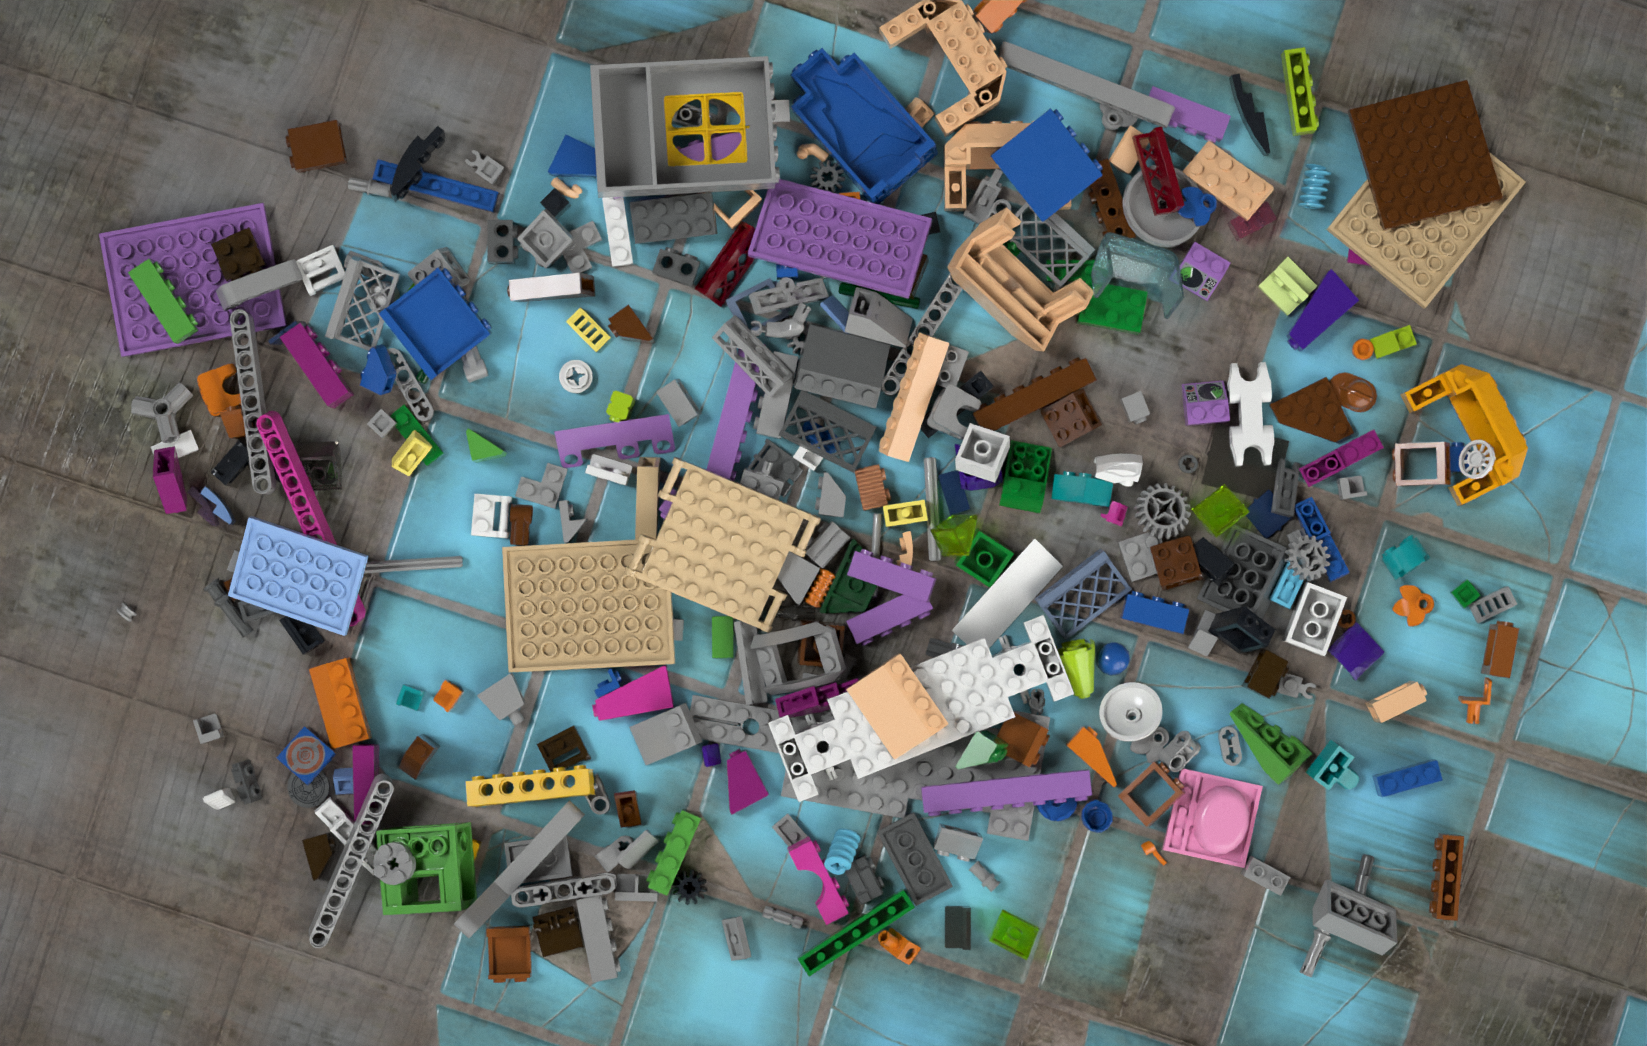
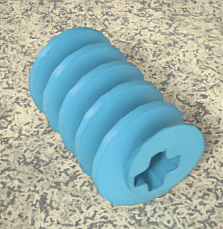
M1306 164V167L1310 170L1304 172V175L1308 178L1303 179L1302 183L1306 187L1301 188V192L1306 195L1299 197L1304 203H1299L1298 206L1307 209L1324 208L1325 205L1320 203V200H1325L1327 197L1323 196L1321 192L1328 191L1323 184L1330 183V181L1324 177L1331 175V172L1321 165Z
M844 828L838 829L835 832L824 863L828 871L841 875L851 868V863L854 860L853 856L856 854V849L861 839L859 834Z

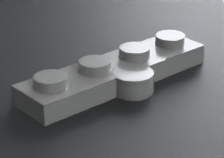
M788 277L779 280L776 288L753 292L749 295L755 315L798 306L799 303L807 304L821 301L829 297L822 278L795 284Z

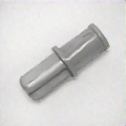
M351 177L348 181V188L366 192L367 195L375 194L388 198L390 184L374 182L372 179L367 181Z

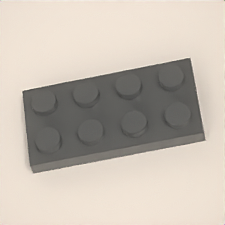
M712 192L630 202L635 244L718 234Z
M914 812L877 831L915 906L953 887Z

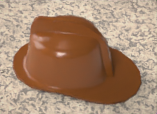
M1346 372L1339 373L1332 377L1329 382L1340 405L1355 412H1366L1376 402L1377 393L1373 384L1356 375Z

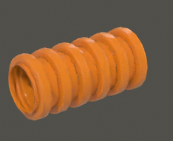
M821 568L819 575H816L817 579L813 580V586L809 587L811 589L810 592L807 591L806 593L808 595L807 598L804 597L803 599L805 600L804 602L816 608L821 607L819 604L824 601L823 597L827 596L826 591H829V585H832V580L836 577L835 574Z

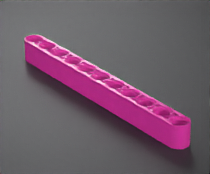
M269 411L257 419V428L303 533L315 538L319 534L324 541L337 545L282 417L276 411ZM266 418L272 421V426L268 425ZM275 437L280 440V446L276 444ZM283 457L289 460V465L284 462ZM292 476L297 479V484L292 481ZM300 495L306 499V504L301 501ZM309 515L313 516L314 523L309 520ZM359 594L353 611L356 614V618H351L349 626L356 625L366 614Z

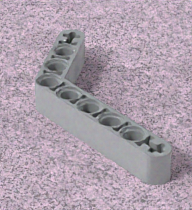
M569 800L503 873L458 918L454 925L466 937L470 938L585 814Z

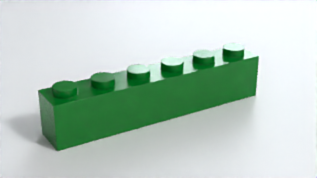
M902 888L799 955L798 961L810 977L914 909L915 906Z

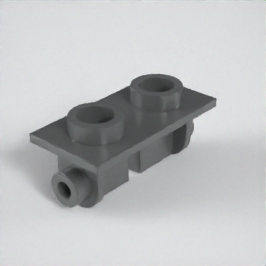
M250 759L233 764L231 772L235 783H243V786L237 787L240 800L244 802V805L261 800V789L257 783L254 767L251 765Z

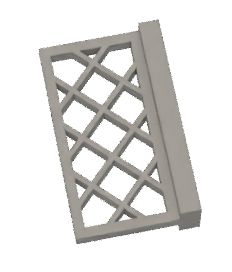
M1026 202L1015 214L1017 218L1020 216L1022 221L1020 223V236H1013L1009 241H1013L1016 244V248L1060 288L1095 252V249L1056 213L1044 222L1037 221V214ZM1029 208L1034 213L1035 221H1022V213ZM1035 224V236H1023V225ZM1037 224L1048 225L1050 227V235H1038ZM1050 238V250H1038V239ZM1053 238H1062L1065 241V249L1053 250ZM1015 239H1021V244ZM1023 239H1035L1036 250H1026L1023 247ZM1065 252L1066 264H1054L1053 253ZM1068 252H1077L1082 259L1078 263L1068 264ZM1038 253H1051V264L1042 265L1039 262ZM1054 267H1066V276L1061 281L1054 276Z
M357 256L351 257L325 337L335 338L368 351L372 347L377 346L385 322L378 313H380V309L390 306L400 273L369 263ZM363 266L370 268L374 277L365 281L361 274ZM384 274L394 277L392 284L384 288L379 278ZM376 279L381 290L371 294L366 283ZM363 285L368 296L358 301L354 292L357 287ZM383 292L386 303L378 308L373 296ZM370 299L374 310L365 314L360 302ZM357 305L362 316L352 320L348 311L350 307ZM376 312L380 321L379 324L372 327L367 316ZM363 318L368 329L359 333L353 322ZM349 324L355 333L350 338L341 335L343 327ZM370 331L373 337L372 346L365 344L360 335Z

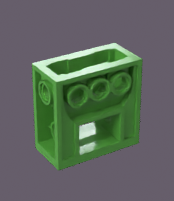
M471 822L391 827L376 831L378 849L381 845L401 842L411 849L409 851L416 860L414 874L405 882L389 885L380 880L383 915L462 911L468 909L477 900ZM396 858L391 860L390 864L392 865V868L399 866V863L396 862ZM439 876L441 900L419 901L417 877Z

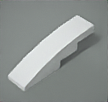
M329 797L315 810V814L345 846L355 822ZM358 839L353 844L361 845L364 840ZM371 842L362 862V865L372 875H374L373 860L378 850V847L373 842Z

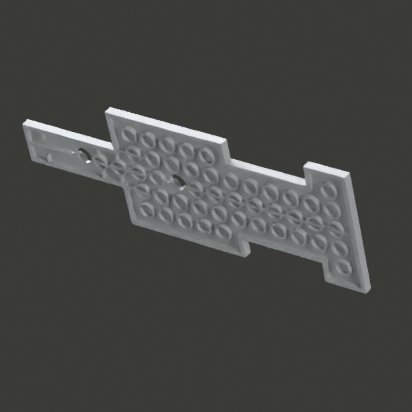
M803 672L802 679L816 676V674ZM837 678L836 681L832 683L836 682L839 685L848 682L849 680L843 681ZM828 683V684H825V685L817 686V687H815V688L817 689V688H820V687H823V686H826V685H829V684H832V683ZM693 695L690 713L701 739L779 753L768 722L779 718L778 710ZM831 710L813 714L816 722H824L834 718ZM1013 710L1014 713L1048 729L1050 717ZM805 716L789 718L795 733L808 726ZM752 718L759 723V730L756 734L748 735L744 732L743 723L745 720ZM989 727L981 731L988 730L997 736L1000 729ZM973 733L857 779L849 759L833 766L838 778L834 779L832 775L833 780L829 781L825 769L811 774L818 795L805 801L903 818L905 817L908 798L922 800L921 786L1040 774L1045 747L1041 745L1038 751L1041 755L1036 765L1032 764L1030 768L1005 755L998 762L968 769H957L955 766L975 734ZM826 741L818 742V752H826L828 743ZM785 770L781 796L797 799ZM1025 802L1023 807H1012V804H1005L1003 809L991 810V806L983 807V812L990 813L987 834L1028 841L1035 805H1033V802Z

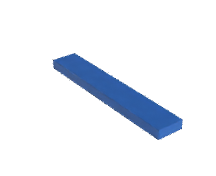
M378 159L372 180L392 185L398 165ZM427 172L423 173V178L419 183L413 184L409 188L411 191L493 213L499 194L497 191Z

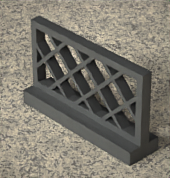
M801 390L779 436L854 473L875 432L876 426ZM797 408L805 410L808 417L798 419L796 415ZM821 418L825 420L827 426L817 429L814 419ZM810 421L813 430L803 432L800 423ZM796 424L799 434L791 435L785 431L788 426ZM838 427L843 429L845 436L836 438L833 429ZM829 430L832 439L822 442L819 432ZM815 434L818 443L813 445L807 443L805 436ZM859 437L865 440L862 446L854 447L851 438ZM848 440L851 449L841 451L837 442ZM834 443L837 453H827L824 446ZM853 453L855 459L853 465L845 462L842 455Z

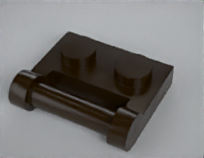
M575 725L537 744L550 772H553V768L566 767L567 769L583 760L588 761L591 759ZM576 747L579 748L580 753L557 765L554 764L553 759Z

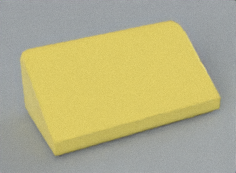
M414 430L393 456L391 467L410 476L430 451L432 445Z

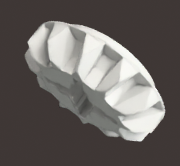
M571 360L565 363L560 370V383L568 392L581 393L587 390L592 383V371L583 361ZM573 368H575L578 374H585L579 378V385H577L575 380H567V378L573 376Z

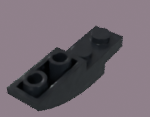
M439 126L425 140L417 135L404 152L392 182L391 196L394 202L405 198L409 193V188L421 181L424 171L420 164H425L430 159L431 153L435 148L439 149L444 144L445 133Z

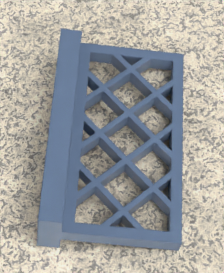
M1099 549L1034 600L1062 637L1067 640L1132 589L1110 561L1107 554L1102 549ZM1107 563L1111 568L1110 577L1099 576L1100 567ZM1095 578L1093 590L1082 589L1083 580ZM1098 579L1109 580L1107 592L1096 591ZM1112 581L1121 582L1125 587L1119 593H1111ZM1070 590L1078 591L1076 603L1065 601L1066 593ZM1081 592L1092 593L1091 605L1080 603ZM1096 594L1107 595L1106 603L1102 606L1094 605ZM1053 603L1061 604L1060 615H1052L1047 608ZM1065 604L1076 606L1074 617L1063 616ZM1079 606L1090 607L1087 618H1078ZM1062 620H1074L1073 628L1065 633L1061 628Z

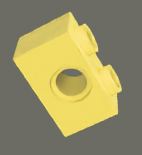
M925 500L883 506L886 527L928 521Z

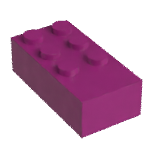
M299 323L280 336V339L326 405L334 409L353 396L354 393L340 375L342 371L336 361L329 359L328 355L330 352L326 346L317 342L316 338L318 335L309 325L305 326Z

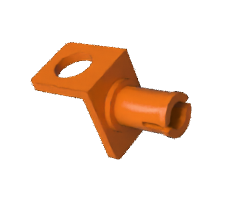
M1485 677L1483 697L1458 696V700L1461 703L1468 704L1467 723L1473 724L1475 722V724H1479L1480 706L1490 705L1492 681L1488 677Z
M890 928L889 931H881L878 935L880 945L897 959L908 965L912 963L921 949L893 928ZM913 948L912 954L906 958L907 951Z

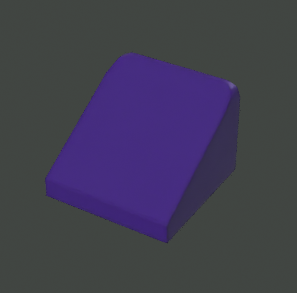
M717 743L703 745L704 765L709 767L721 764L719 745Z

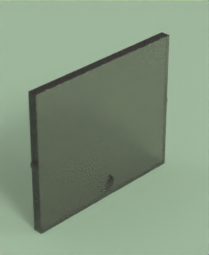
M1216 423L1210 450L1207 453L1208 458L1201 484L1259 498L1268 489L1274 495L1279 458L1285 459L1289 441L1274 438L1271 465L1264 466L1260 451L1254 447H1249L1244 451L1243 465L1235 467L1229 440L1230 426Z

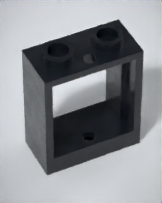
M1243 606L1217 613L1208 631L1238 654L1268 647L1276 629Z

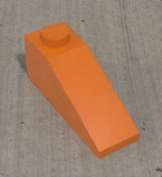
M1082 726L1067 742L1066 746L1112 787H1115L1117 783L1101 743L1096 738L1098 734L1091 727L1088 726L1086 729Z

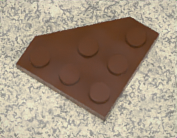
M1327 377L1269 404L1279 424L1332 442H1337L1354 433Z

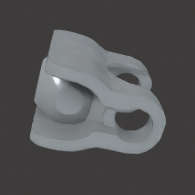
M948 385L940 391L927 419V424L933 429L962 440L965 437L967 428L958 422L957 411L961 408L977 411L981 402L960 388Z

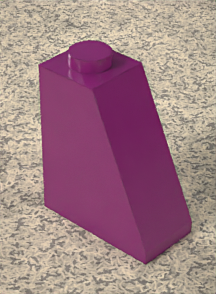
M175 446L154 450L153 479L165 513L187 511V494Z
M740 748L730 753L729 756L731 758L727 759L731 815L769 795L747 751H741Z

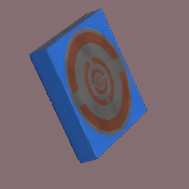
M304 726L276 758L306 785H309L336 753Z

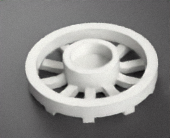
M1474 440L1468 443L1463 448L1459 457L1461 472L1471 479L1483 478L1493 469L1492 466L1494 460H1496L1494 448L1483 440ZM1477 444H1482L1478 451ZM1473 447L1474 451L1469 452L1468 450ZM1468 463L1470 466L1465 469L1464 464ZM1473 468L1472 475H1470L1468 472Z

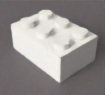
M1304 582L1282 641L1317 655L1325 656L1347 597L1309 582Z

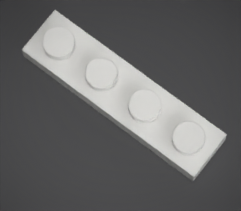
M613 197L602 198L612 267L633 264L624 198L621 197L615 200Z

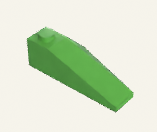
M1243 703L1229 713L1262 769L1278 785L1290 777L1312 755L1296 737L1292 735L1288 737L1280 732L1281 728L1279 726H1271L1264 721L1262 715Z

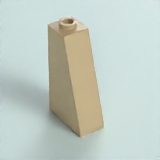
M661 457L639 458L637 465L635 540L639 539L640 534L654 539L657 538Z

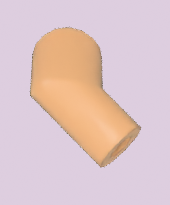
M814 143L800 145L796 153L800 159L814 155L822 162L829 155Z
M558 177L554 178L551 182V186L564 196L576 199L582 193V189L577 184H574L570 189Z

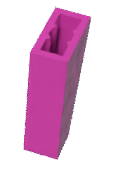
M662 666L595 700L596 704L592 705L594 717H598L599 721L674 707L667 666Z

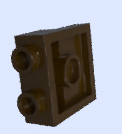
M250 227L211 244L227 282L262 271L267 266Z

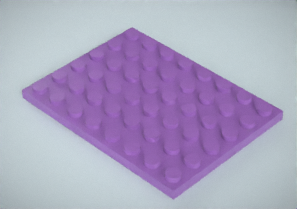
M264 203L99 234L121 357L232 337L230 316L232 312L238 309H242L253 316L255 332L287 326L280 289L244 301L241 305L226 311L223 310L216 293L220 286L228 282L225 280L218 264L219 261L211 246L214 242L250 227L267 264L263 270L276 265ZM147 259L159 262L164 270L162 275L165 279L169 278L175 287L173 292L177 297L181 296L187 307L184 309L188 315L192 313L198 322L196 327L199 331L179 344L172 341L128 273ZM242 315V316L239 317V319H238V324H239V325H242V324L245 323V321H246L245 315Z

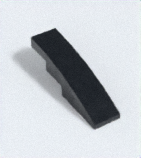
M1240 74L1231 75L1229 78L1241 120L1262 155L1268 156L1271 152L1264 112L1255 113L1252 93L1243 94Z

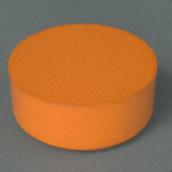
M1367 339L1357 340L1352 346V354L1358 360L1370 358L1374 351L1373 344Z

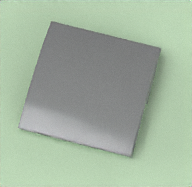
M647 829L616 858V861L625 868L631 869L661 840Z

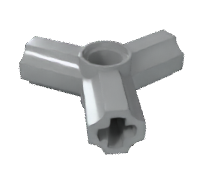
M179 382L163 399L155 400L136 396L131 404V413L137 416L156 419L162 442L172 443L181 438L176 421V412L193 394ZM168 408L164 414H160L163 409Z

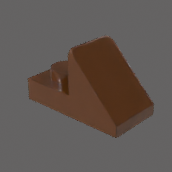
M633 790L614 793L620 827L641 825L637 792Z

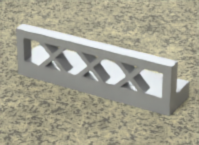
M736 315L724 323L712 337L770 398L793 376L791 371L751 333ZM723 332L730 337V343L725 342L720 337ZM736 348L741 349L744 352L745 358L740 357L737 354ZM751 363L759 367L760 373L752 369ZM766 378L771 379L776 384L773 389L766 384Z
M742 621L734 622L746 705L767 702V694L762 690L765 687V681L755 648L750 649L753 637L757 634V628Z

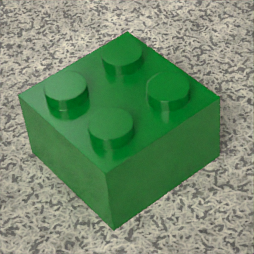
M976 528L954 563L957 567L990 588L1014 553L981 529Z

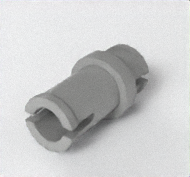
M979 861L969 869L982 882L981 885L983 887L986 886L990 892L1000 884L994 878L995 875L993 873L990 874Z

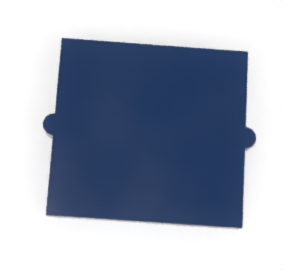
M295 321L268 342L273 345H281L283 341L280 339V336L299 323L305 326L307 324L304 321Z
M1269 489L1259 498L1253 499V503L1242 511L1266 539L1275 531L1281 530V526L1292 518L1271 513L1273 493Z

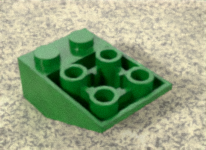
M1011 440L999 506L1035 513L1041 512L1052 448Z

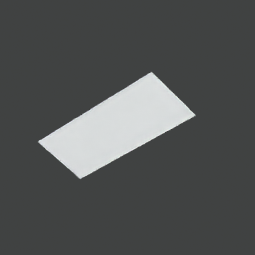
M1034 539L952 631L966 644L985 638L988 648H990L1063 566Z

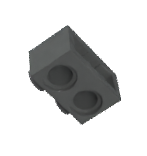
M487 220L489 264H515V259H518V246H515V238H518V225H515L513 220ZM502 226L508 227L509 230L508 234L504 237L498 236V229ZM502 247H506L509 250L508 255L504 258L498 256V250Z
M666 247L665 250L660 249L652 271L653 275L693 288L700 267L697 257L690 254H685V257L678 255L677 250ZM664 258H671L673 260V265L670 268L662 267L661 262ZM685 264L693 267V271L689 275H684L681 272V268Z

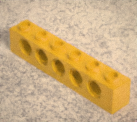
M586 765L574 766V770L566 771V767L553 768V772L546 773L545 769L533 770V774L525 775V772H513L511 777H505V774H494L492 779H485L484 776H474L472 781H465L467 807L595 795L593 769H586ZM570 776L575 778V784L572 787L567 785V779ZM552 778L555 784L549 790L546 783L548 779ZM532 780L534 788L529 792L526 789V784ZM509 782L514 786L510 794L506 792V785ZM489 784L493 787V793L490 796L485 792Z

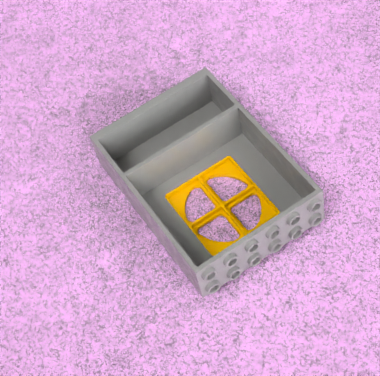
M768 56L590 65L598 198L774 189L775 184L779 183V167H775V162L778 159V146H774V141L777 138V126L772 125V120H775L776 117L775 104H771V100L774 99V83H770L773 75V63L769 62ZM717 99L729 104L740 116V123L737 125H711L709 100ZM693 100H700L702 108L701 126L680 128L672 126V119L675 113L683 105ZM734 132L741 134V142L734 152L721 160H713L711 150L712 134ZM677 135H702L704 141V160L695 161L684 156L673 144V137Z

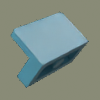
M1290 562L1286 563L1269 599L1287 609L1291 608L1303 580H1299V575H1292L1293 569H1287Z

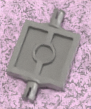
M765 460L762 471L744 469L740 484L779 500L785 480L775 478L770 474L772 461L769 462L767 468L769 460Z

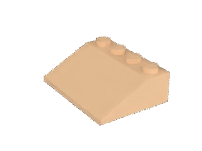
M898 653L846 689L894 760L949 724L901 653Z

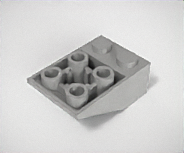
M856 287L845 332L906 348L913 319L877 292Z

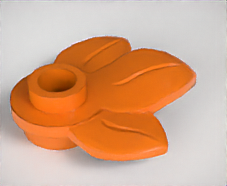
M1403 585L1399 588L1403 598L1394 604L1392 610L1400 616H1407L1408 626H1417L1423 622L1425 614L1433 610L1434 600L1429 594L1421 593L1416 586ZM1421 600L1426 601V607L1422 608L1420 606Z

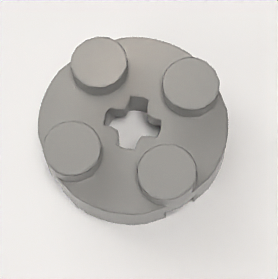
M401 842L381 845L375 853L373 860L374 875L389 885L401 884L411 878L416 868L415 857L409 851L411 849ZM396 858L399 866L392 868L390 862Z

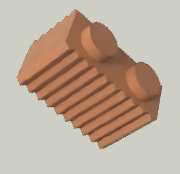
M879 464L855 469L854 472L863 511L888 505L887 501H890L891 498L889 489H884L883 481L886 480L884 468H880Z

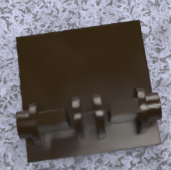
M573 906L532 917L533 927L537 933L543 957L584 947Z

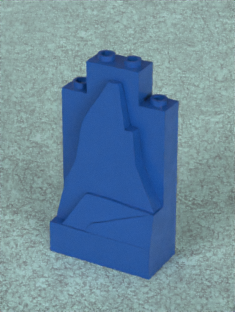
M821 48L819 51H813L805 63H800L793 68V73L790 74L791 78L805 94L803 96L799 95L793 100V105L791 106L793 113L844 170V173L869 202L879 205L938 155L935 142L855 52L852 55L848 54L843 57L838 66L828 53Z

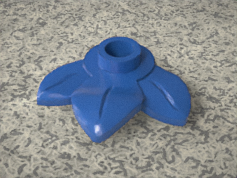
M1196 187L1183 188L1181 191L1186 201H1184L1185 206L1178 210V213L1184 218H1193L1196 227L1205 225L1210 220V214L1217 207L1216 198L1211 194H1203ZM1203 202H1206L1208 204V208L1203 204Z

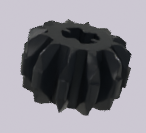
M694 869L690 870V876L687 875L686 870H683L682 875L684 878L676 875L675 878L680 883L674 882L672 884V887L679 888L673 891V895L680 893L681 896L678 898V901L681 902L685 897L686 905H689L690 898H692L694 904H697L696 896L700 899L705 897L699 891L707 892L708 890L707 887L701 886L707 880H698L702 876L701 872L694 877ZM688 882H692V886L696 887V889L687 892L688 890L684 887V884L687 885Z

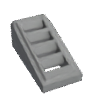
M1504 586L1472 602L1468 606L1476 622L1480 623L1516 606L1517 602L1510 588ZM1504 593L1508 601L1507 604L1504 603L1500 594ZM1496 597L1500 605L1499 608L1496 607L1492 598ZM1485 601H1488L1493 611L1489 612ZM1479 604L1481 605L1485 613V615L1481 616L1477 608V605Z

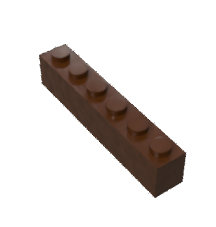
M1080 357L1069 361L1070 366L1064 369L1059 366L1051 370V375L1045 378L1040 375L1032 379V384L1024 387L1022 384L1012 389L1013 394L1007 397L1004 393L994 398L995 403L989 406L986 403L981 404L979 409L972 415L978 426L996 431L1097 381L1087 359L1081 360Z

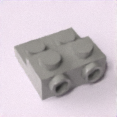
M547 209L543 210L517 238L521 247L525 251L530 252L535 257L536 263L545 269L551 267L575 240Z

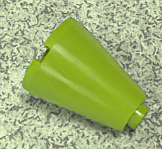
M1085 639L1061 643L1062 648L1057 649L1074 692L1073 695L1078 696L1079 699L1090 697V694L1094 692V640L1090 639V643H1085Z

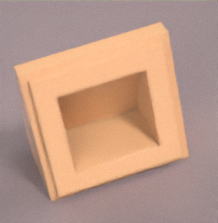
M917 97L905 108L921 128L935 114Z

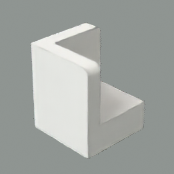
M801 446L793 456L794 459L812 471H815L823 457Z

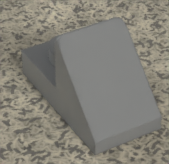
M568 500L559 501L564 543H570L588 519L571 521V517H574L573 504H569Z
M1207 610L1204 611L1188 646L1189 649L1208 656L1218 637L1208 631L1216 614Z

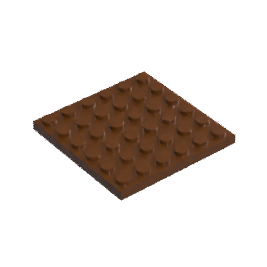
M1467 80L1348 111L1383 231L1503 199Z

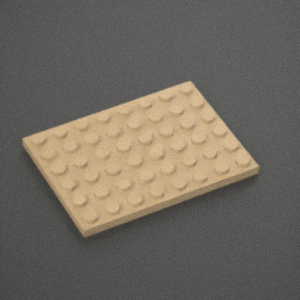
M1490 153L1503 196L1502 200L1383 231L1367 179L1326 230L1425 309L1526 181Z
M621 540L502 547L508 672L675 664L672 592L624 573L626 566L630 565L640 541ZM647 545L637 570L642 572L653 546Z

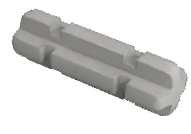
M765 906L762 914L763 917L773 918L774 921L786 925L791 924L792 927L798 929L801 928L803 923L802 917L792 916L793 914L778 909L773 910L774 908Z

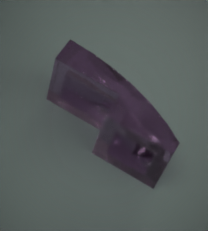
M192 486L187 493L202 505L197 513L209 524L217 527L219 521L217 515L213 513V506L205 496L200 494L201 491L197 487Z

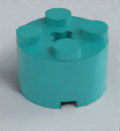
M1413 534L1399 543L1400 547L1396 548L1394 545L1382 554L1383 558L1381 560L1395 581L1431 558L1419 539L1414 537Z

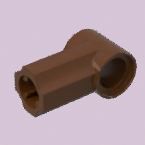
M511 504L510 545L528 546L533 505Z

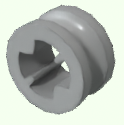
M122 602V607L117 608L116 611L124 619L131 622L132 616H136L137 612L128 604Z

